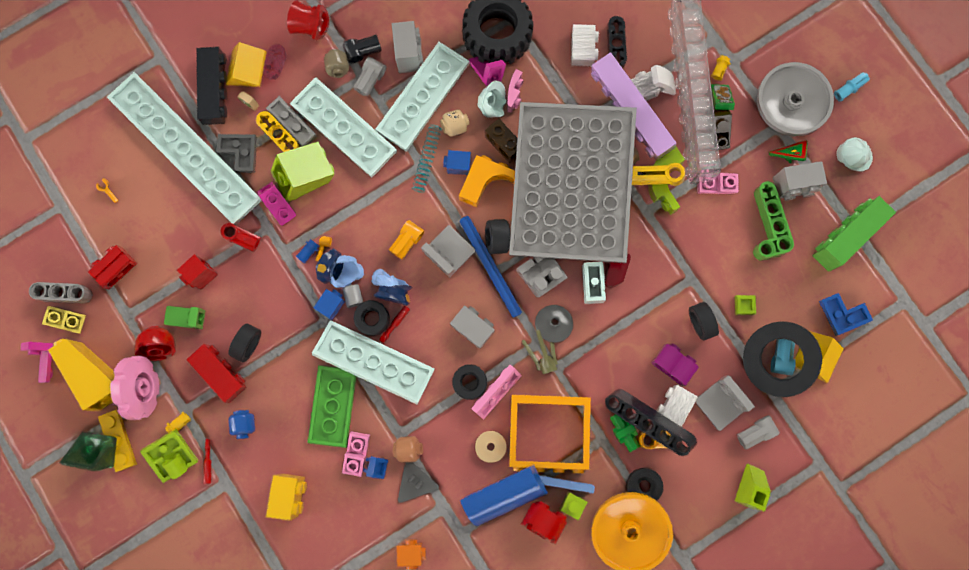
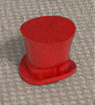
M298 0L291 4L287 15V28L290 34H309L312 36V40L318 41L326 34L329 28V14L323 5L318 4L311 7Z

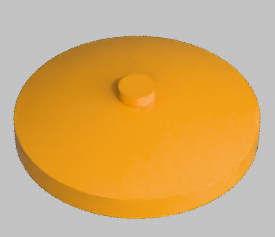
M626 492L609 498L599 507L593 518L591 535L597 554L611 568L615 570H651L659 565L669 553L673 541V528L667 512L659 502L645 494Z

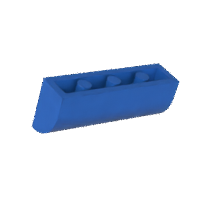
M533 464L464 497L460 502L469 520L475 526H480L548 493Z

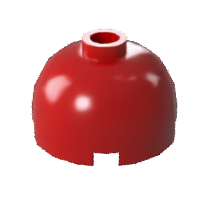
M150 326L138 334L135 340L134 352L136 356H143L150 361L167 359L166 355L171 354L172 357L175 354V340L168 330L159 326Z

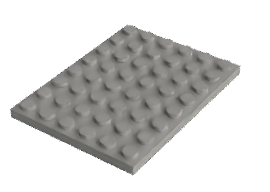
M520 102L510 256L627 263L637 108Z

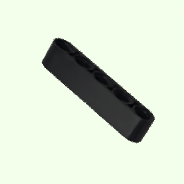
M618 389L606 398L605 405L611 412L677 455L687 456L696 447L697 439L691 432L625 390Z

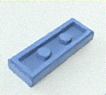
M540 476L544 485L594 493L595 486L592 484Z

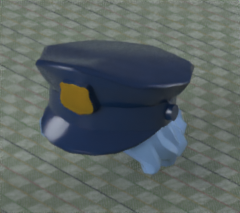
M333 248L324 253L316 264L317 279L324 284L330 282L336 288H344L350 286L353 281L360 280L364 276V269L361 264L357 263L356 258L342 256L341 252Z
M377 269L373 273L371 282L373 285L379 286L378 292L374 294L375 298L406 306L410 304L408 291L413 288L412 286H409L404 280L395 278L394 275L390 276L383 269Z

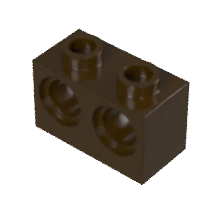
M498 118L485 129V138L511 163L516 159L518 138Z

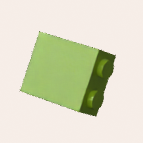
M315 142L277 154L271 168V173L282 196L289 203L331 182L334 176V168L332 164H329L324 148L320 146L319 142Z

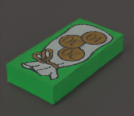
M711 84L710 94L715 110H734L735 103L730 86Z

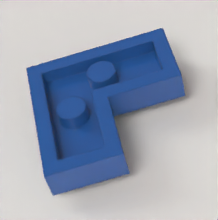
M839 293L819 301L835 336L873 321L865 303L847 310Z

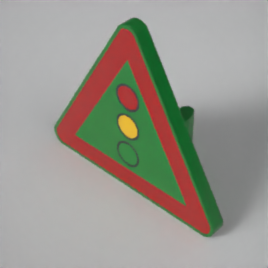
M804 140L770 151L769 156L785 158L789 163H792L791 159L806 161L808 141Z

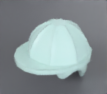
M493 81L478 96L477 105L486 117H502L505 114L503 107L507 101L505 99L504 84L500 81Z
M854 137L846 140L838 147L836 152L837 159L851 170L865 171L872 164L871 149L867 142L860 138Z

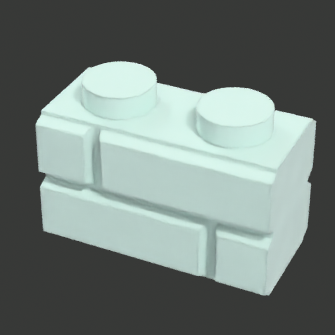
M603 262L583 263L584 304L604 303L606 295L604 292Z

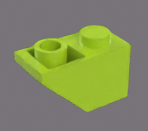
M746 464L735 502L751 509L765 511L771 493L765 472L750 464Z

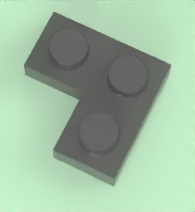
M218 134L217 153L235 155L234 171L236 173H255L257 136L252 134Z

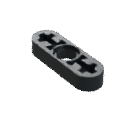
M613 16L610 18L607 26L608 50L615 59L617 53L620 52L619 60H622L620 66L624 68L627 61L625 21L620 16ZM614 23H617L619 26L618 33H615ZM614 39L621 40L622 45L620 47H615L612 44V41Z

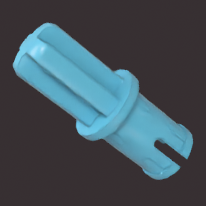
M862 72L854 79L846 81L844 86L834 92V97L841 102L850 94L856 93L861 86L870 80L868 74Z

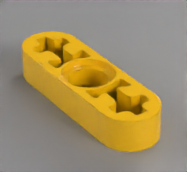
M263 111L257 115L256 122L258 126L283 152L290 150L287 149L284 143L285 140L293 146V149L299 148L297 141L269 112ZM263 118L268 119L272 125L270 128L266 123H263ZM277 129L283 131L280 138L273 137V132Z

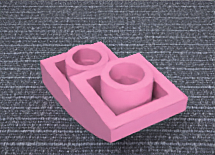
M517 69L511 78L508 90L507 108L509 113L514 108L517 109L521 102L519 89L524 80L522 79V72Z
M738 174L697 175V194H732L739 192Z
M350 432L342 473L362 476L370 435Z

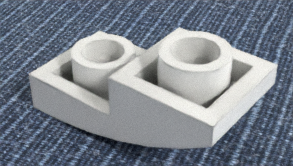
M659 65L651 67L653 85L660 87L661 92L675 95L676 87L673 74Z

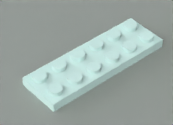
M438 42L375 130L407 152L468 67L469 60L441 42Z
M316 77L290 103L295 110L371 178L397 152L395 147Z
M331 320L312 352L313 356L417 405L435 370L426 364Z

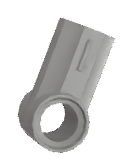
M368 57L363 64L362 73L353 87L354 90L363 96H368L377 80L383 77L386 65Z
M768 415L756 421L755 425L736 435L740 444L747 450L763 440L766 441L777 436L780 432L771 416Z

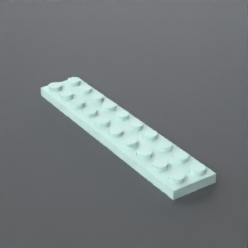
M135 72L107 96L231 223L237 225L262 201Z

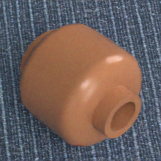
M415 436L399 437L393 444V456L401 463L416 462L420 455L423 454V444L419 443L418 438Z

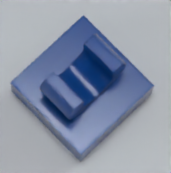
M372 456L366 458L365 461L369 462L368 469L363 468L366 476L384 479L388 459Z

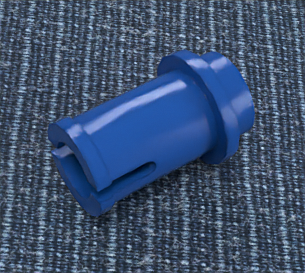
M312 239L306 241L307 244L296 255L304 264L315 251H318L319 245Z

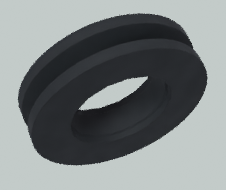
M773 322L756 330L748 339L743 353V365L748 378L759 390L776 397H791L803 393L815 383L822 367V352L816 338L806 328L792 322ZM775 339L793 341L800 347L803 353L804 363L802 369L797 375L789 379L773 377L765 370L762 364L764 348Z

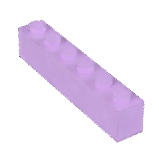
M610 52L592 65L591 76L596 83L600 82L603 86L601 89L607 98L610 96L613 100L612 105L614 107L637 108L635 137L638 142L644 143L648 156L650 158L654 157L657 161L675 149L676 141Z

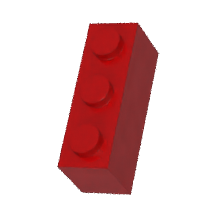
M203 344L186 360L224 403H230L247 388L244 384L245 380L239 373L235 374L231 370L233 366L226 359H221L218 355L220 352L214 345Z

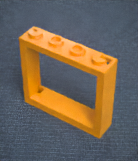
M511 395L509 467H513V471H521L534 464L537 472H545V468H553V472L565 473V469H572V473H584V470H589L591 398ZM517 403L584 406L583 462L516 461Z

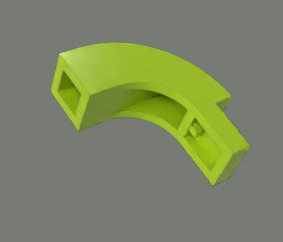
M675 147V149L658 159L653 166L670 165L671 163L682 165L685 159L678 148ZM667 184L648 185L653 203L661 200L662 208L666 212L668 211L670 215L680 208Z

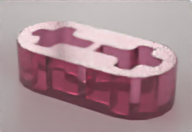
M280 44L272 45L265 58L263 73L270 80L279 77L286 60V51ZM280 50L281 55L275 57L274 52L277 53ZM273 66L275 72L271 71V73L269 74L268 69H272Z

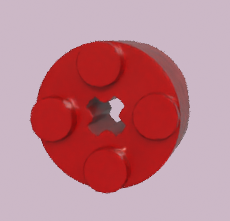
M541 501L532 502L521 525H527L526 529L543 539L551 540L550 542L556 545L567 524V516L558 511L551 512L549 510L550 506Z

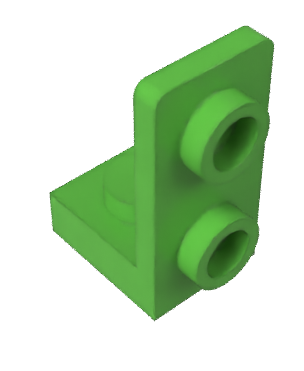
M167 306L164 324L203 329L205 310L198 307L182 308Z

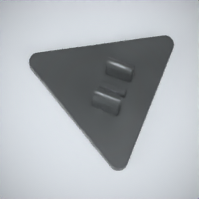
M406 462L398 502L402 503L439 489V485L413 462Z

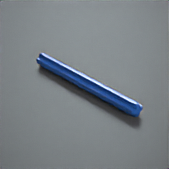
M469 216L463 217L460 220V224L513 318L519 316L522 311Z

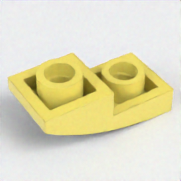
M47 306L42 324L81 334L86 315Z

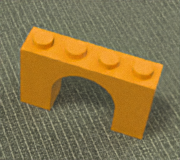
M476 155L459 194V201L477 207L483 191L489 183L495 180H507L514 184L515 170L510 169L505 163L499 162L497 164L492 162V159L482 155L480 157Z

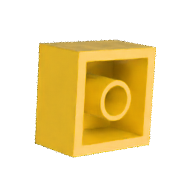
M289 474L273 475L266 517L292 520L302 513L304 503L301 502V498L307 488V482H304L305 477Z

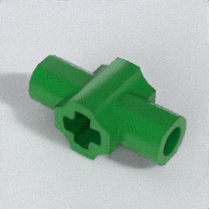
M616 414L610 417L615 427L612 431L619 443H624L629 453L639 448L640 444L635 437L638 435L635 427Z

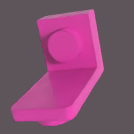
M478 57L469 59V64L486 86L493 81L502 82L506 67L503 60L491 63L485 60L482 63L478 61Z
M273 181L257 191L260 199L281 226L296 216V213L284 199Z
M21 343V351H28V355H40L38 383L50 382L53 376V368L51 367L53 358L48 349L53 347V343Z

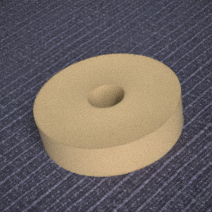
M484 432L476 440V453L485 462H497L505 455L506 441L498 432ZM489 443H493L495 446L492 451L487 449Z

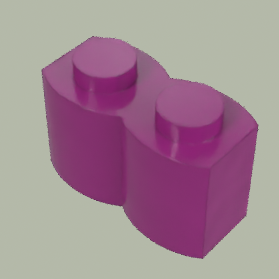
M667 343L651 363L679 385L686 386L699 368L696 365L697 361L689 355L684 356L680 353L681 349L675 344L671 343L669 345Z

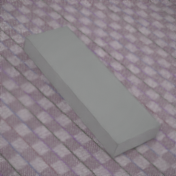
M280 96L266 107L267 111L301 147L310 144L317 138V135Z

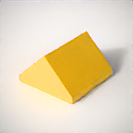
M239 42L232 49L226 85L260 87L266 51Z
M809 331L816 338L822 352V367L818 379L828 383L844 348L833 337ZM799 348L794 359L795 367L801 370L804 358Z

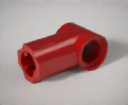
M226 223L221 227L220 233L227 241L252 252L258 248L260 236L237 227L233 223ZM235 229V234L232 237H228V230Z

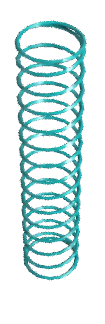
M421 167L418 168L430 172V170L424 169ZM417 181L414 182V183H419V184L425 185V186L427 185V184H425V183H421V182H417ZM415 186V187H412V189H413V188H417V189H420V190H423V191L425 190L424 188H421V187H416V186Z

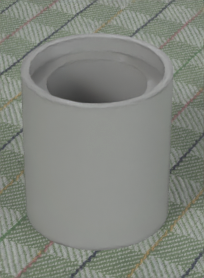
M358 284L342 289L347 308L359 306L363 302Z

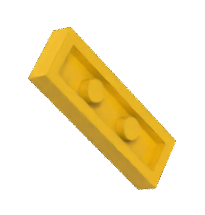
M118 410L98 416L115 472H120L137 465L122 416L118 413Z

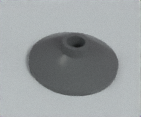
M549 305L541 309L537 314L535 328L540 330L541 336L545 341L558 343L568 338L571 334L573 319L565 308L559 305ZM556 319L558 325H553L551 320Z

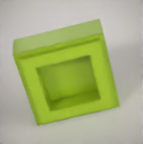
M736 295L735 315H756V295Z

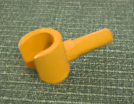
M102 179L106 187H101L99 183L96 184V188L99 191H104L114 203L119 201L108 188L109 181L107 179Z
M323 236L320 238V247L315 259L316 261H319L325 247H331V237Z

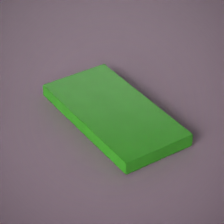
M318 365L307 443L347 448L357 376L338 367Z

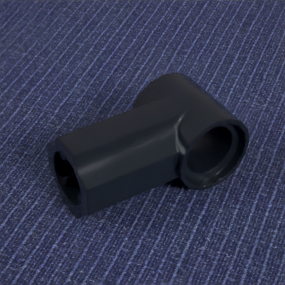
M377 34L360 40L349 39L342 44L349 63L360 62L365 56L382 51Z

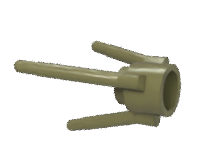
M536 330L544 358L540 359V362L527 342L522 340L538 371L541 370L542 374L557 370L556 365L558 362L555 345L550 342L551 355L548 356L540 330Z

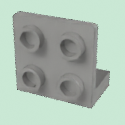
M450 225L430 244L426 242L421 247L422 252L449 278L475 253V249Z
M729 375L719 379L698 396L695 401L718 431H721L743 412H749L755 407Z

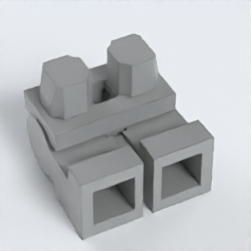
M533 257V259L528 260L516 269L517 273L536 297H541L568 278L554 258Z

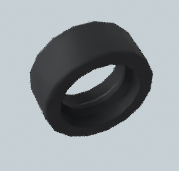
M703 301L689 307L691 323L701 340L705 341L719 335L717 320L706 302Z
M248 323L244 324L230 344L229 356L242 363L246 362L260 341L261 330Z

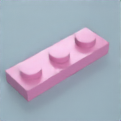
M509 365L501 372L498 379L488 387L485 394L475 402L471 409L484 420L522 375L512 365Z

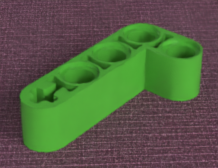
M766 181L754 191V197L768 240L762 241L753 250V255L760 261L782 256L794 247V241L776 186L772 182ZM767 207H772L774 209V213H770ZM773 224H777L780 227V232L773 228ZM779 242H783L785 244V250L780 248ZM762 246L767 249V255L762 253Z

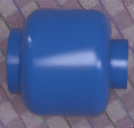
M249 410L233 411V415L229 416V433L237 436V439L249 438V434L255 432V418L252 413H249Z

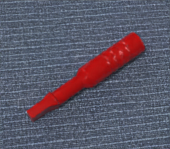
M403 306L379 341L383 344L387 341L394 328L398 327L410 311L408 307Z
M205 439L203 484H211L212 461L210 459V439Z

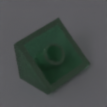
M82 431L59 463L64 466L94 472L114 467L117 439L112 436Z

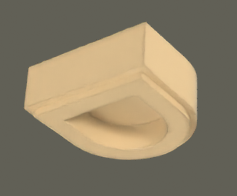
M241 92L237 98L254 111L259 107L255 99L247 93Z

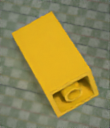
M60 339L53 344L52 348L48 349L82 410L101 411L113 403L111 381L115 379L114 371L82 342Z

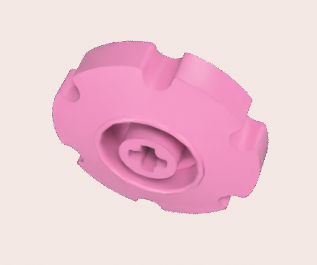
M143 356L124 358L115 367V379L111 381L113 403L118 405V413L127 420L147 418L152 414L157 405L156 396L159 395L158 374L153 371L151 361Z

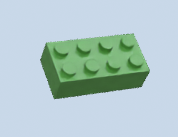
M880 196L873 200L869 198L864 203L862 202L854 209L855 212L851 216H847L841 222L842 225L838 229L835 228L828 235L829 238L822 241L816 246V252L812 256L828 272L844 265L896 213Z

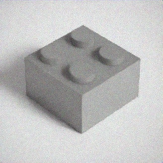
M414 21L392 23L395 60L399 73L418 71L420 64H423L419 27L415 28Z
M822 161L784 167L773 177L779 198H784V201L793 200L796 196L803 195V198L814 196L815 192L821 191V188L827 184Z

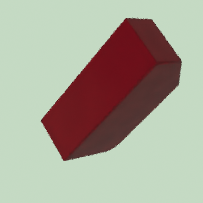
M627 253V263L610 262L605 277L606 287L613 288L624 281L631 260L630 254Z

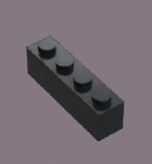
M219 47L196 48L197 119L202 125L225 124V117H227V108L225 106L227 91L224 88V82H227L226 71H224V65L227 63L226 55Z

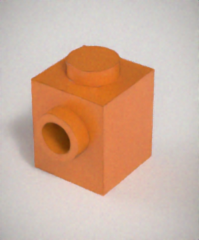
M417 539L405 540L406 543H398L397 567L406 566L407 570L418 569V566H422L423 560H426V548H422V543H418Z

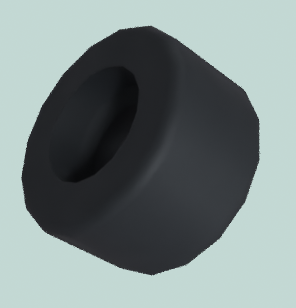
M488 220L485 226V241L488 252L490 254L508 253L511 235L507 220Z
M368 300L362 302L356 308L353 319L359 331L368 336H376L387 329L390 316L383 304L378 301ZM369 311H375L379 314L378 323L372 326L366 324L364 319Z
M473 364L464 365L454 373L452 386L461 398L474 400L485 392L487 377L480 367ZM467 375H473L477 378L478 384L472 390L463 387L462 380Z

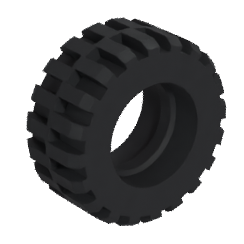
M472 0L468 4V8L465 9L462 22V35L466 49L470 50V54L474 58L478 57V61L482 63L485 60L488 63L503 60L504 63L512 64L515 62V58L520 59L524 52H527L532 39L533 16L531 11L528 10L529 6L526 2L521 3V0ZM500 18L511 23L515 31L507 38L493 39L486 36L480 27L487 20Z

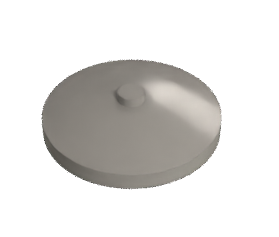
M799 62L785 63L772 69L762 80L757 92V107L763 120L773 130L787 136H804L818 130L828 120L834 106V94L827 78L816 68Z

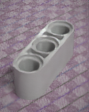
M36 282L29 288L30 297L44 302L85 304L93 296L91 289L79 284ZM44 288V293L40 296V291ZM63 289V294L59 297V292ZM82 290V295L78 298V292Z

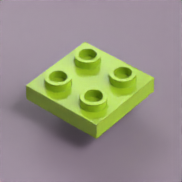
M174 429L140 451L162 483L171 478L176 479L180 477L189 467L198 462V458L177 429Z

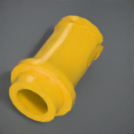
M724 55L716 59L717 64L711 74V77L718 81H722L727 67L731 64L730 58Z
M183 411L171 423H167L165 430L168 433L174 429L179 431L192 420Z

